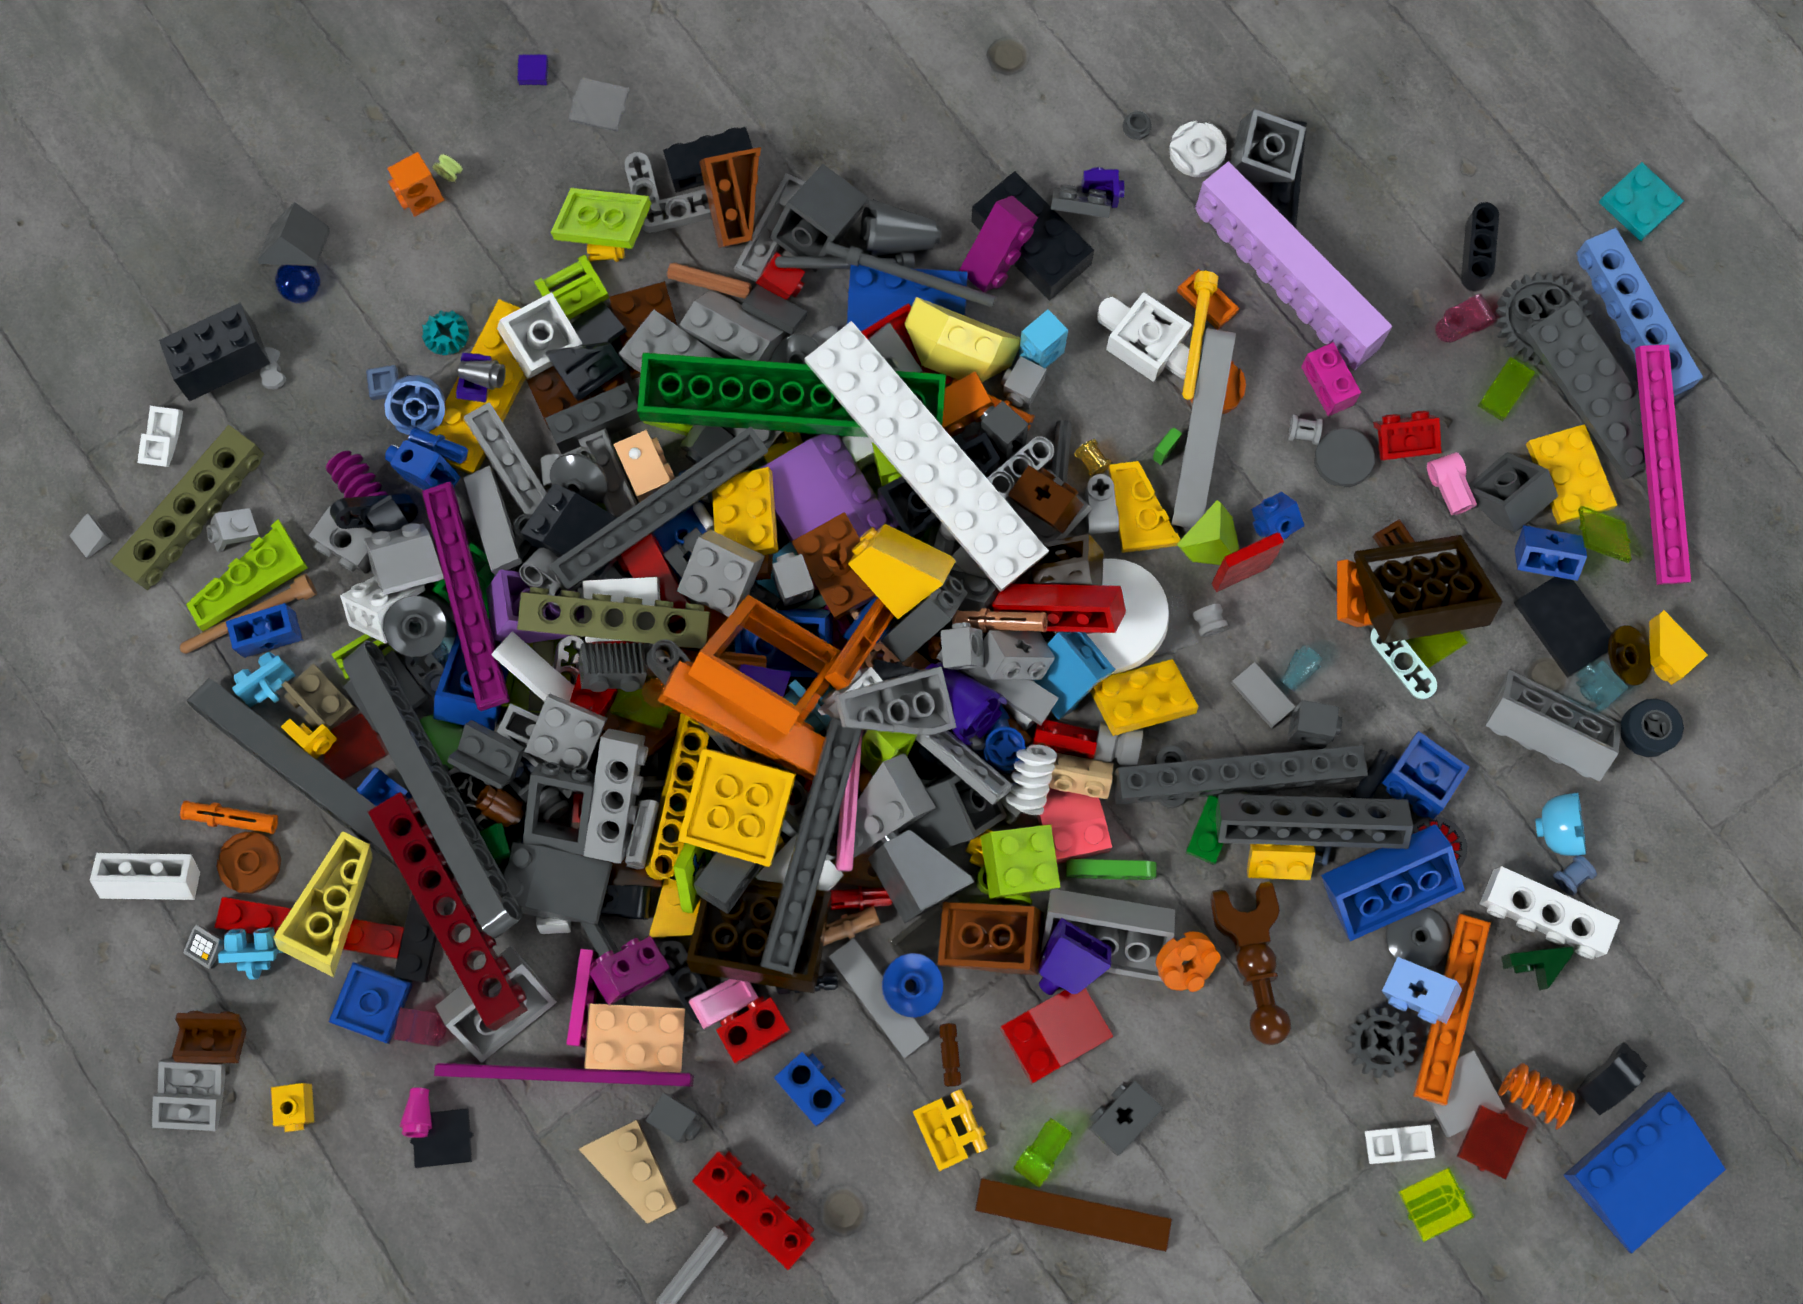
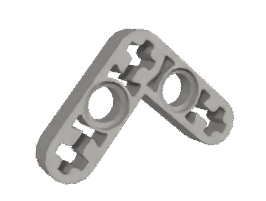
M634 152L626 158L625 170L631 194L637 195V191L641 187L652 189V194L649 196L652 204L648 214L653 213L654 222L649 223L648 216H646L642 225V229L645 232L655 233L712 219L710 208L705 209L703 206V201L708 200L706 190L660 200L648 156L641 152ZM636 163L641 164L644 178L638 179L635 169ZM690 203H694L695 213H692ZM681 205L687 211L683 216L675 217L671 214L673 207ZM664 209L666 212V216L668 218L666 220H664L662 214V210Z

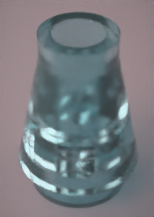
M1302 645L1299 650H1295L1280 682L1295 692L1304 681L1321 668L1319 664L1323 658L1311 648Z

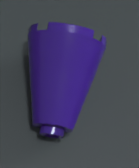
M943 662L931 663L925 669L942 666L957 727L952 729V731L965 745L973 744L969 739L975 735L979 739L982 738L999 720L1003 713L999 707L1001 703L1007 704L1006 698L999 692L958 670L943 668Z

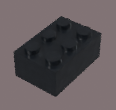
M241 303L159 340L172 378L189 401L271 364L257 328Z

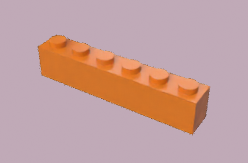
M679 661L676 664L657 701L813 782L825 737L814 732L815 728L806 722L800 728L795 725L790 733L785 735L688 675L694 664L693 662L685 661L683 663Z

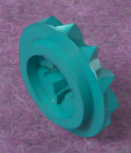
M440 310L434 316L429 315V320L423 325L422 338L427 348L433 353L451 355L460 351L467 343L469 327L463 316L456 314L453 310L451 312ZM439 326L446 329L451 327L449 331L452 339L445 335L440 336Z

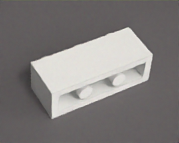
M96 853L90 882L100 899L195 900L200 871L191 854Z

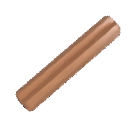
M671 263L667 271L669 279L744 299L752 290V284L749 282L677 263Z

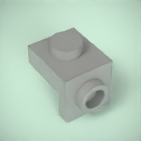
M250 508L214 513L210 524L207 526L208 539L210 543H214L217 552L224 551L227 544L256 540L259 535Z

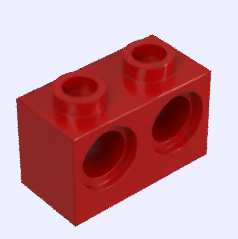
M761 996L747 1005L749 1010L738 1016L734 1012L720 1021L722 1026L716 1029L735 1064L738 1065L792 1033L772 997L766 1000L764 996ZM766 1011L772 1012L775 1016L774 1024L768 1029L760 1028L758 1025L759 1015ZM736 1028H744L747 1032V1039L741 1045H734L730 1039L732 1031Z

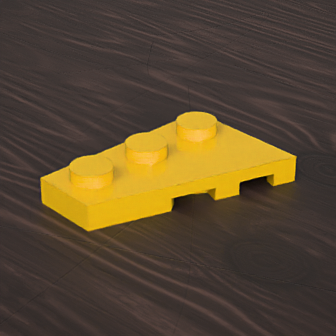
M1139 461L1110 464L1108 471L1109 477L1114 484L1115 501L1119 516L1118 533L1121 552L1127 553L1177 546L1181 539L1178 533L1174 531L1169 521L1170 518L1165 509L1160 505L1155 495V490Z

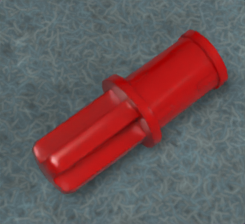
M858 886V889L830 890L831 910L859 908V911H863V907L892 905V900L885 888L862 889V886Z

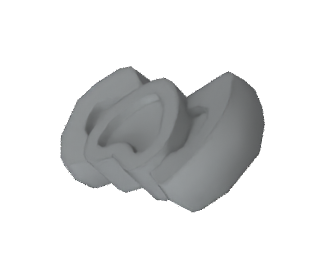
M265 347L271 364L260 368L261 383L267 389H279L286 382V377L280 373L281 367L277 363L280 352L277 349Z

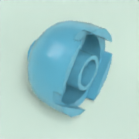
M1579 793L1555 796L1547 801L1542 808L1541 818H1535L1537 836L1544 837L1547 847L1555 853L1567 856L1586 855Z

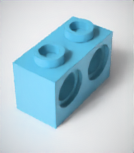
M1049 309L1022 330L1019 358L1021 356L1043 368L1048 367L1065 352L1068 329Z

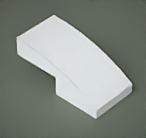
M150 406L146 434L141 433L137 463L169 467L179 437L183 416L182 410Z
M1431 1125L1365 1131L1369 1164L1435 1158Z

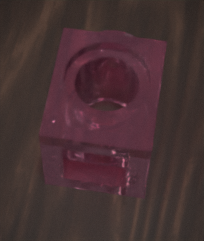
M400 1007L394 1040L438 1047L439 1040L443 1041L447 1027L438 1013Z

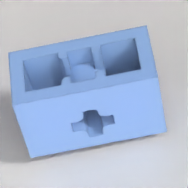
M1397 957L1382 992L1389 999L1388 1004L1399 1010L1406 1011L1407 1008L1419 1012L1418 1017L1427 1022L1436 1024L1438 1020L1447 1024L1462 988L1456 980ZM1425 988L1427 994H1420L1417 998L1415 992H1422Z

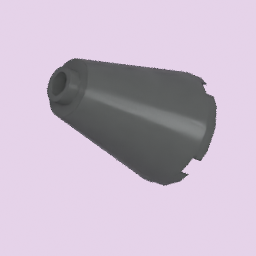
M874 199L866 200L869 207H863L860 226V239L865 240V247H860V249H863V253L874 257L900 254L901 252L930 250L934 248L935 244H939L941 228L936 226L934 219Z

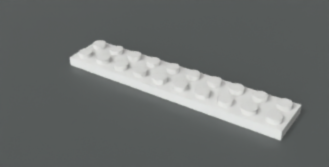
M852 321L804 358L805 363L1000 592L1048 554L1049 550Z

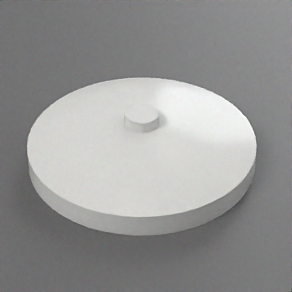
M1103 559L1102 585L1121 586L1126 613L1116 633H1089L1087 635L1116 669L1112 674H1117L1141 665L1158 650L1168 630L1169 610L1164 590L1150 572L1129 561Z

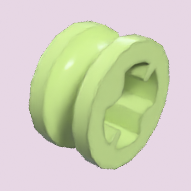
M441 154L438 158L440 162L435 163L433 169L444 179L455 182L457 179L456 173H461L462 167L452 158Z

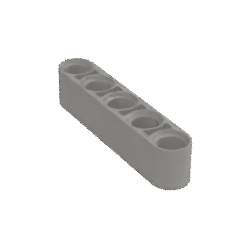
M1035 437L987 479L992 485L995 484L999 487L1001 496L1006 499L1028 465L1038 471L1053 457V444L1045 437ZM1033 450L1039 454L1040 458L1035 456ZM1013 467L1019 470L1020 475L1015 473ZM939 521L938 529L941 536L947 540L955 541L954 536Z

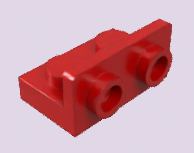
M1429 411L1411 412V417L1400 418L1399 414L1382 416V421L1373 422L1374 428L1378 429L1379 455L1381 460L1442 453L1440 418L1430 415Z
M1045 719L1042 725L1037 724L1033 744L1048 746L1057 753L1093 759L1097 747L1098 732Z

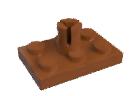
M845 512L791 541L797 553L803 555L808 572L835 620L844 617L877 597L848 565L854 555L852 549L860 542V538Z

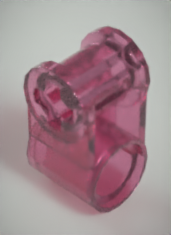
M1477 294L1446 310L1443 318L1437 323L1435 332L1440 340L1451 343L1489 327L1497 318L1483 294Z

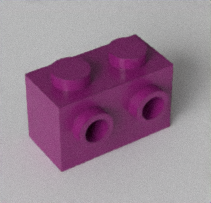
M651 936L641 941L638 938H634L621 947V951L614 954L613 950H610L596 959L598 964L589 974L608 1006L659 980L670 969Z

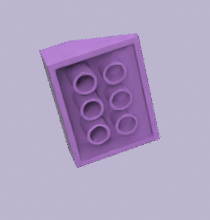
M822 434L811 438L760 467H769L772 471L775 515L790 541L797 539L843 512L846 513L859 538L872 527L875 530L884 524L893 527L879 500L839 435Z

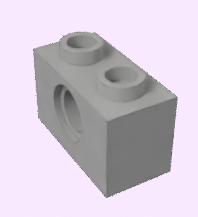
M329 506L309 534V537L316 543L314 548L327 557L334 554L340 558L338 563L354 573L358 569L366 574L371 565L364 538L371 537L374 533L366 528H339L330 515L331 507ZM352 538L351 543L347 547L340 548V544L344 539Z

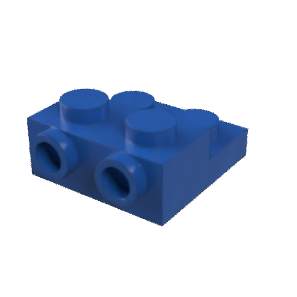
M1418 731L1397 762L1394 763L1382 784L1387 787V792L1393 798L1408 800L1413 805V811L1418 816L1434 819L1445 808L1470 767Z

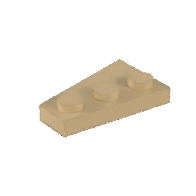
M638 1120L579 1148L582 1154L647 1224L678 1209Z

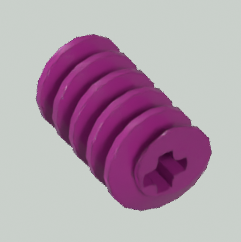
M342 451L333 456L326 464V471L332 475V480L335 484H338V489L341 493H344V498L388 495L386 491H380L382 487L380 482H373L376 478L374 473H367L370 468L368 464H361L363 461L361 454L352 455L351 451Z

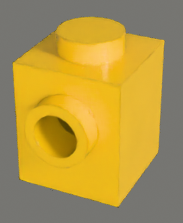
M299 1083L271 1087L274 1127H284V1132H295L304 1130V1124L314 1123L312 1084Z

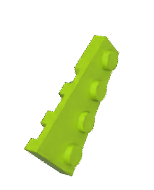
M279 519L271 525L272 530L262 539L258 537L250 544L252 548L240 559L235 558L228 565L229 569L220 578L215 577L186 604L197 626L203 632L308 569Z

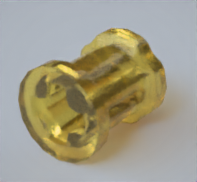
M1091 439L1084 443L1074 453V456L1077 459L1080 458L1089 470L1088 475L1090 478L1094 475L1102 474L1113 463L1110 459H1106L1097 447L1098 442L1096 439Z

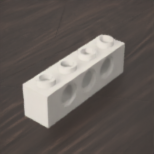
M1502 866L1493 870L1480 901V905L1488 908L1487 912L1502 919H1505L1507 916L1517 921L1516 925L1529 932L1540 931L1546 934L1548 941L1562 946L1565 943L1576 948L1575 952L1589 959L1607 954L1620 921L1611 915ZM1514 894H1519L1524 899L1523 909H1519L1514 905ZM1544 907L1549 908L1553 912L1554 919L1552 923L1543 918L1542 910ZM1574 920L1578 921L1583 927V934L1581 936L1576 935L1572 930Z

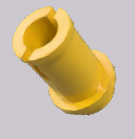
M587 244V254H590L588 256L589 262L612 259L615 262H619V259H624L625 257L624 248Z

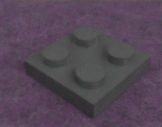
M1061 185L1060 188L1054 189L1051 210L1109 218L1112 196H1107V192L1100 189H1089V193L1078 191L1076 186Z

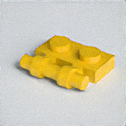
M962 1089L950 1094L955 1104L952 1108L946 1109L942 1098L912 1111L939 1171L968 1158L963 1145L972 1142L976 1153L988 1149L983 1137L986 1135L982 1126H978L971 1111L974 1107L970 1099H966ZM960 1115L967 1131L966 1134L958 1136L951 1120Z

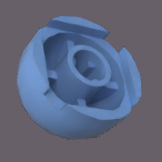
M407 375L398 379L388 390L384 403L385 415L388 421L390 419L391 423L395 425V429L407 435L410 434L414 427H418L426 432L433 430L436 426L438 427L442 423L446 409L445 398L440 387L430 378L421 375Z

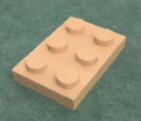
M589 1004L584 1069L681 1073L685 1008Z

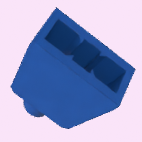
M409 440L403 441L400 447L391 445L386 451L385 459L390 462V465L404 480L422 490L449 481L455 488L461 478L440 454Z

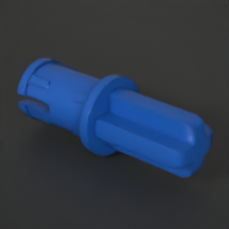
M414 427L409 434V441L432 450L443 458L461 464L467 458L468 449L466 447L446 440L442 434L436 436L418 427Z

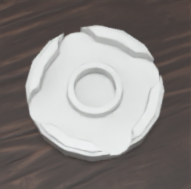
M1198 121L1188 122L1180 126L1173 134L1169 146L1170 159L1174 166L1183 174L1192 177H1206L1216 172L1223 164L1227 152L1226 139L1222 132L1213 124L1207 122L1205 124L1197 123Z

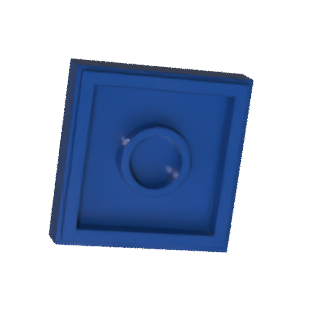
M353 962L328 1022L389 1044L413 984Z

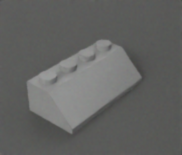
M1511 670L1507 671L1488 711L1486 726L1498 735L1508 736L1518 741L1529 750H1536L1547 755L1555 763H1563L1575 769L1584 777H1592L1600 781L1619 754L1621 723Z
M1057 889L1050 891L1040 954L1058 922L1063 918L1111 947V967L1106 972L1163 982L1158 975L1156 958L1162 947L1174 937L1175 909Z

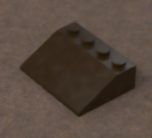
M1462 535L1355 551L1354 553L1370 621L1383 644L1490 626L1503 602Z
M753 879L728 914L701 897L686 959L690 971L814 993L821 964L831 892L816 890L793 975L761 967L760 965L783 887L782 883Z

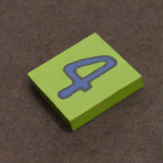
M687 843L684 844L673 868L681 909L683 912L693 913L700 900V896L697 895L695 890L694 877L701 866L709 864L712 860L711 850Z

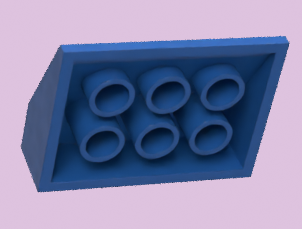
M851 265L847 324L852 321L862 331L908 303L912 307L916 297L965 316L966 299L867 266L859 265L857 267ZM914 269L967 287L968 272Z
M1660 1092L1653 1095L1563 1176L1628 1252L1633 1253L1726 1169L1692 1116L1671 1092Z

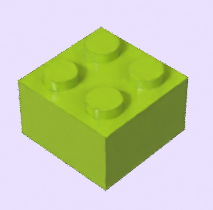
M1051 825L994 831L980 836L989 899L1045 892L1061 888Z

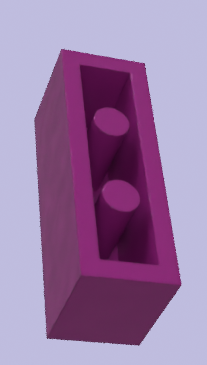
M1013 196L996 201L959 271L968 272L967 279L982 292L993 288H1000L1008 278L1007 272L1009 268L1019 259L1023 243L1032 236L1034 232L1032 227L1038 217Z

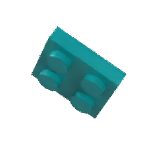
M1643 162L1636 166L1599 201L1640 242L1684 202Z

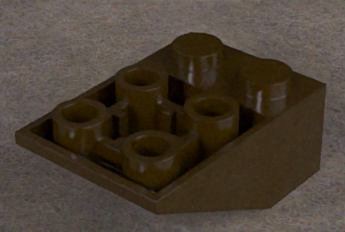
M1090 534L1043 542V545L1049 552L1032 566L1034 584L1102 585L1104 551ZM1046 631L1041 632V635L1045 641L1052 640L1058 632Z

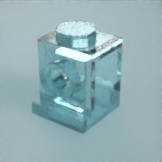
M1603 660L1594 667L1588 663L1575 675L1579 679L1576 684L1580 687L1581 694L1587 700L1594 701L1597 704L1593 710L1598 713L1607 708L1629 688Z

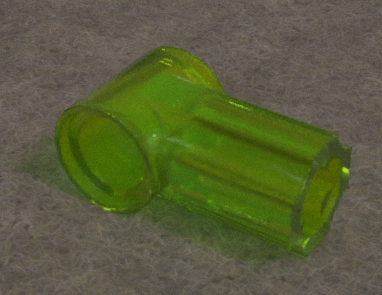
M1049 1118L1032 1145H1028L1013 1169L1040 1188L1056 1164L1054 1161L1073 1133L1057 1121Z

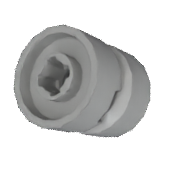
M1100 721L1096 740L1097 747L1093 760L1111 762L1114 758H1117V762L1121 766H1137L1143 729L1112 736L1106 722Z

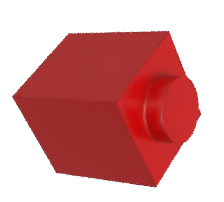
M776 252L755 283L785 300L790 296L795 298L805 284L800 281L805 271L800 268H778L775 265V259L781 255Z

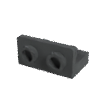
M470 720L465 724L457 750L449 755L447 762L456 766L461 772L469 773L484 781L486 785L502 789L515 778L525 747Z

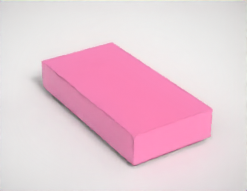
M729 979L692 998L689 1004L702 1028L706 1029L728 1015L748 1007L749 1003L759 997L750 982Z

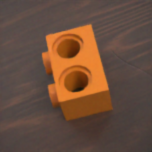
M419 152L387 168L392 177L388 183L404 210L409 207L414 217L445 201Z

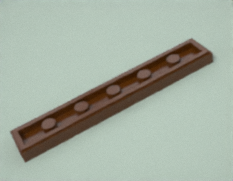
M983 1178L980 1181L975 1211L1165 1252H1167L1172 1223L1171 1218Z

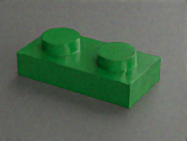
M1208 796L1185 853L1214 865L1223 843H1218L1215 815L1218 798Z

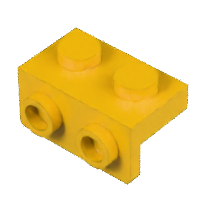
M1250 844L1247 864L1248 878L1310 880L1315 858L1314 846Z

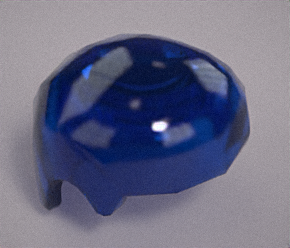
M281 265L277 269L275 276V285L280 295L284 299L296 304L308 302L317 294L321 283L319 274L314 266Z

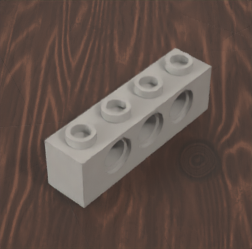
M608 729L601 736L584 850L585 857L621 863L627 855L631 839V828L635 823L638 806H635L636 795L641 794L644 778L639 776L640 767L645 765L648 755V747L644 746L645 736ZM615 762H623L627 766L628 772L619 771ZM616 791L623 796L624 802L614 800L611 792ZM607 821L615 822L619 827V831L611 830L607 825Z

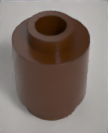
M487 785L480 792L475 802V807L480 809L482 815L496 823H502L504 828L517 825L524 814L522 809L523 802L502 789L493 788L490 785Z

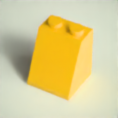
M884 524L877 530L874 527L870 528L860 537V542L852 549L854 555L848 565L892 614L899 619L944 584L956 560L952 556Z

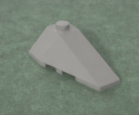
M942 666L912 672L835 695L842 727L927 736L957 728Z

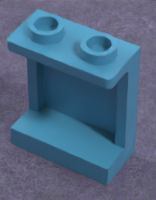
M1058 632L1047 644L1055 659L1042 680H1034L1036 684L1059 698L1051 710L1058 720L1074 711L1079 706L1078 703L1099 682L1109 677L1116 670L1085 632Z

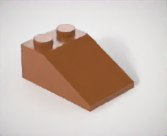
M943 902L938 965L1007 974L1039 975L1043 912L1035 906Z

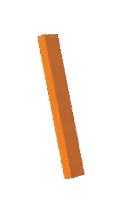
M1461 913L1457 917L1443 975L1458 981L1462 991L1447 1024L1438 1020L1436 1024L1431 1023L1413 1094L1414 1097L1442 1106L1447 1105L1491 922Z

